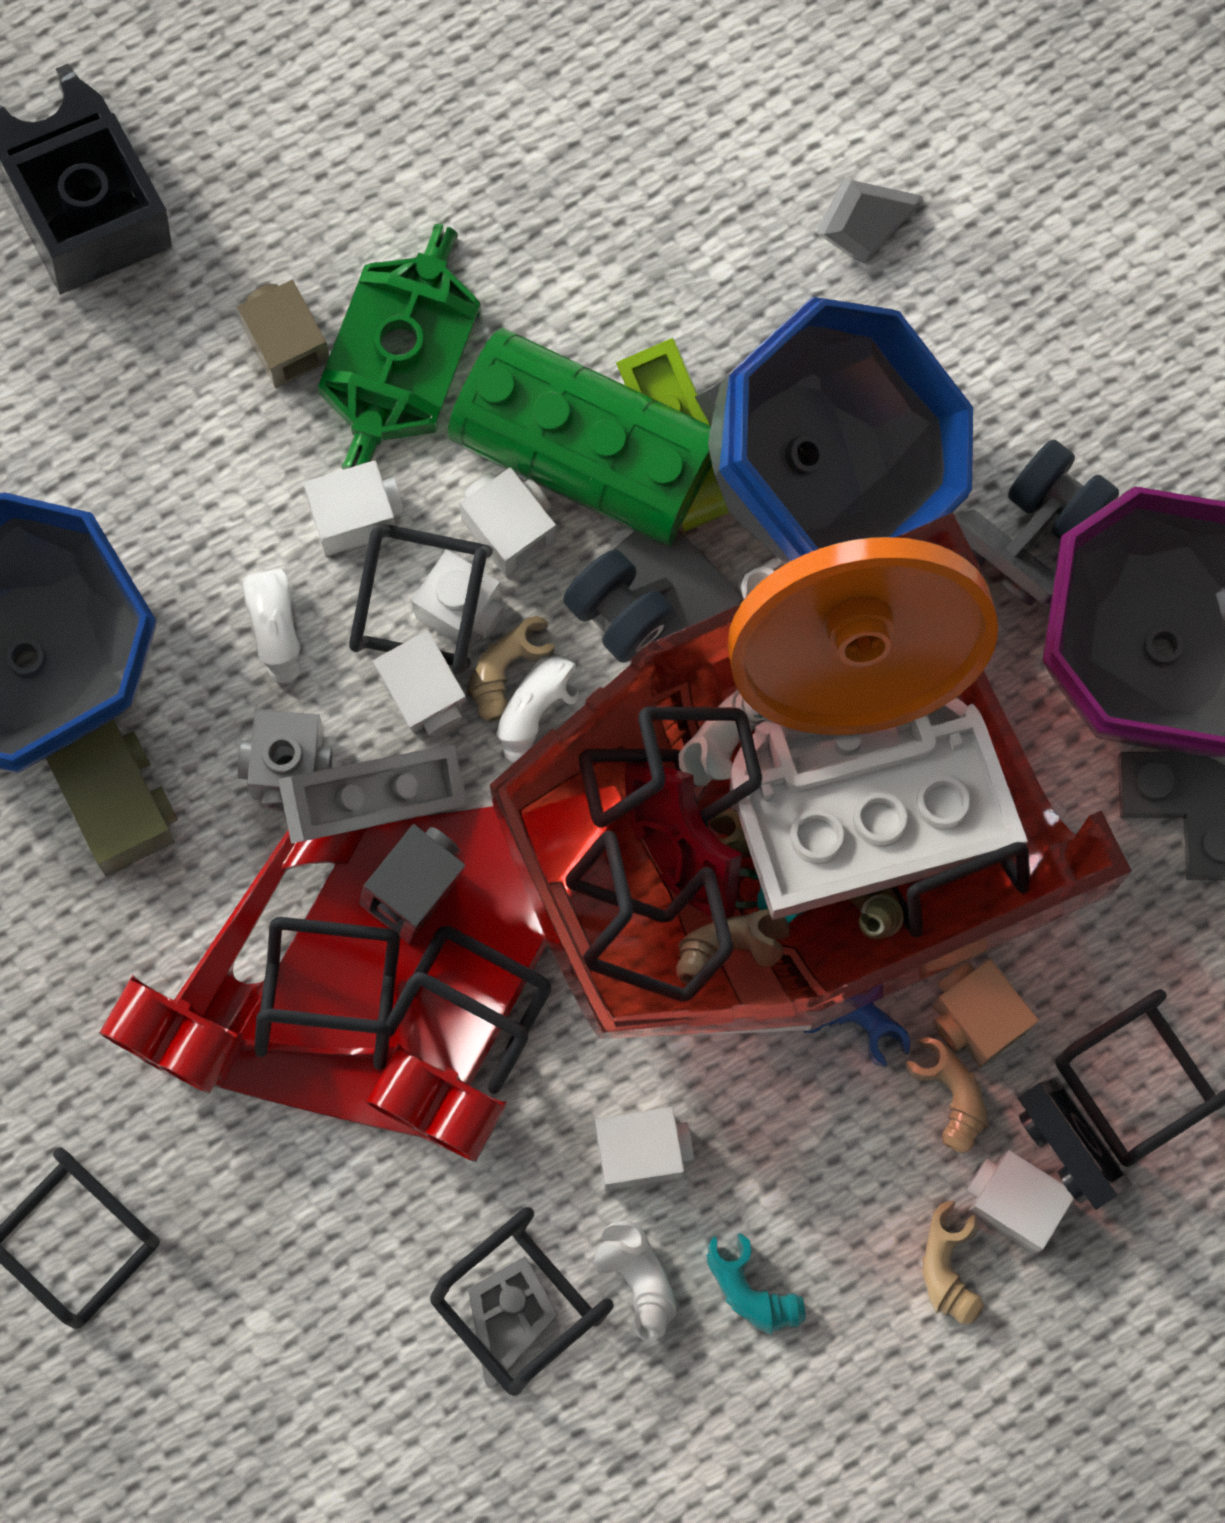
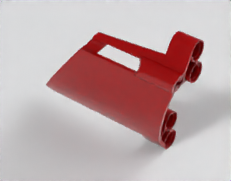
M611 784L598 786L603 812L621 801ZM585 790L526 800L515 807L544 883L559 882L569 904L576 892L567 887L566 876L603 832L609 831L614 823L612 822L603 828L597 827L593 823ZM500 805L420 816L292 844L288 830L176 998L173 1000L155 991L132 975L99 1034L155 1069L171 1077L178 1078L205 1093L210 1094L213 1087L221 1088L253 1098L365 1126L420 1137L465 1159L477 1162L508 1105L507 1101L496 1100L470 1086L501 1030L500 1028L421 986L395 1034L389 1038L387 1063L382 1070L376 1069L373 1065L376 1033L275 1022L271 1024L268 1052L264 1057H258L254 1051L256 1017L260 1012L264 981L253 984L240 982L233 974L234 963L285 873L292 868L321 863L335 864L305 919L387 928L358 904L363 885L413 824L425 833L430 827H434L450 838L460 848L461 852L456 858L463 862L465 867L457 885L413 940L408 944L400 938L393 1008L407 981L418 966L435 932L442 926L454 927L531 970H534L552 935L528 883L509 835ZM297 931L280 961L274 1009L378 1020L387 941ZM446 939L428 972V975L505 1017L509 1016L527 983Z

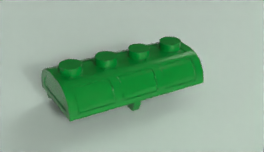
M502 327L494 332L479 354L454 404L447 433L449 440L461 445L465 450L505 469L511 467L517 475L525 479L530 478L536 484L670 547L712 467L708 446L710 425Z

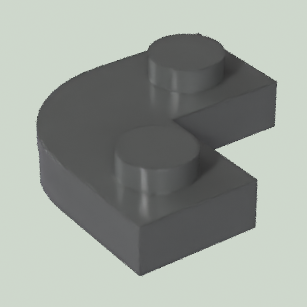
M1120 752L1118 755L1120 818H1184L1186 880H1225V766L1217 760L1206 756L1176 752Z

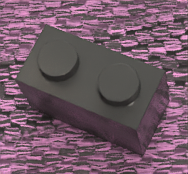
M413 824L363 885L358 905L387 928L397 931L400 938L409 944L457 885L465 867V864L456 858L461 852L460 848L436 828L430 827L425 833Z

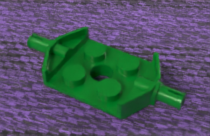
M435 224L424 254L418 252L416 258L373 262L364 265L318 384L319 394L351 426L354 436L345 461L341 466L343 470L371 462L377 444L380 445L382 440L430 434L437 431L438 417L475 319L480 317L481 303L448 270L447 261L454 242L458 237V233L451 227L447 226L444 234V225ZM404 329L411 332L417 341L413 349L408 353L394 355L387 352L381 345L383 338L393 330Z

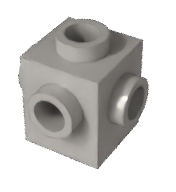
M255 709L252 741L242 740L240 744L238 778L247 779V786L252 798L262 800L261 805L264 808L284 811L278 779L332 768V748L323 747L324 728L320 714ZM285 760H291L289 763L285 765H279L281 762Z

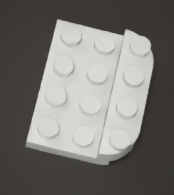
M958 698L953 699L938 710L904 725L856 735L806 733L766 720L755 727V733L752 735L762 773V784L757 791L731 806L732 811H737L772 920L928 878L1014 842H1023L1026 845L1028 843L985 722L973 703L967 706ZM742 747L738 751L732 766L730 791L749 780Z

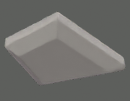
M844 178L816 233L850 257L866 263L922 203L923 197L913 193Z
M526 1256L468 1288L476 1336L506 1372L510 1370L558 1316ZM482 1364L485 1384L488 1388H493L498 1382Z

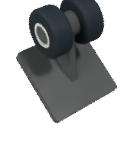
M1057 440L1048 441L1035 454L1009 489V500L1026 513H1033L1043 502L1045 503L1014 539L1010 538L975 509L954 515L945 526L957 536L952 544L961 554L980 566L986 560L1006 575L1002 581L1003 586L1015 597L1030 606L1036 600L1045 606L1051 603L1055 573L1030 554L1028 550L1057 514L1060 515L1052 527V533L1058 539H1061L1062 535L1119 496V489L1102 475H1094L1084 486L1067 472L1075 461V455Z
M680 530L671 547L664 543L660 544L635 531L632 532L613 550L602 554L590 563L573 580L563 597L564 604L580 621L593 620L605 633L602 639L603 645L619 662L626 663L632 661L640 671L646 667V677L649 680L658 678L694 646L688 630L739 606L742 600L740 592Z

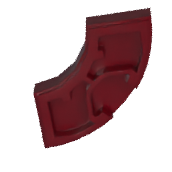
M626 762L625 794L627 797L652 780L648 762ZM663 766L666 778L664 787L658 793L628 812L637 840H644L651 856L663 872L660 878L677 895L699 870L705 867L711 868L716 875L726 918L734 915L742 853L721 843L704 824L695 802L694 775ZM703 886L688 904L712 916L705 886Z

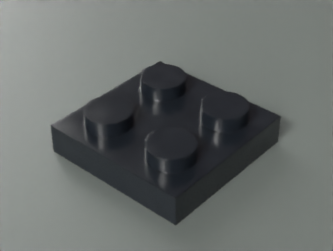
M1058 1077L1040 1082L1018 1097V1100L1025 1108V1111L1019 1115L1022 1125L1040 1148L1050 1144L1064 1164L1057 1171L1066 1189L1079 1204L1088 1199L1093 1208L1097 1210L1133 1185Z

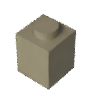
M293 279L280 286L278 284L264 285L253 291L246 298L245 303L237 306L242 327L275 388L327 363L329 358L327 342Z

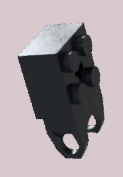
M69 64L55 69L60 81L58 86L63 95V101L57 112L47 119L36 122L22 121L12 116L4 106L0 105V182L60 295L172 248L167 210L115 114L110 112L103 97L81 80Z

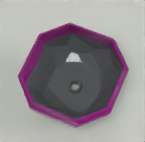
M1134 486L1062 535L1042 661L1054 683L1096 738L1188 755L1206 757L1225 756V501ZM1156 639L1167 640L1173 647V654L1169 656L1158 654L1153 648V641Z

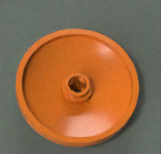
M881 537L858 539L837 543L807 553L780 567L761 581L744 599L734 615L728 635V654L733 679L739 693L749 706L768 720L789 729L820 735L864 734L890 729L922 718L948 704L963 693L979 677L991 659L998 638V620L991 592L984 577L975 566L957 553L936 544L908 538Z

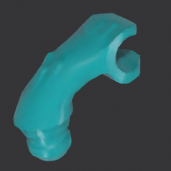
M742 1233L737 1234V1245L740 1253L738 1260L726 1261L719 1256L716 1236L712 1237L707 1246V1264L720 1289L726 1296V1303L732 1307L734 1312L746 1319L758 1330L769 1335H773V1331H781L782 1327H799L806 1320L803 1297L795 1293L786 1294L785 1296H778L776 1293L768 1294L767 1290H753L749 1285L744 1273V1267L752 1252L750 1240Z

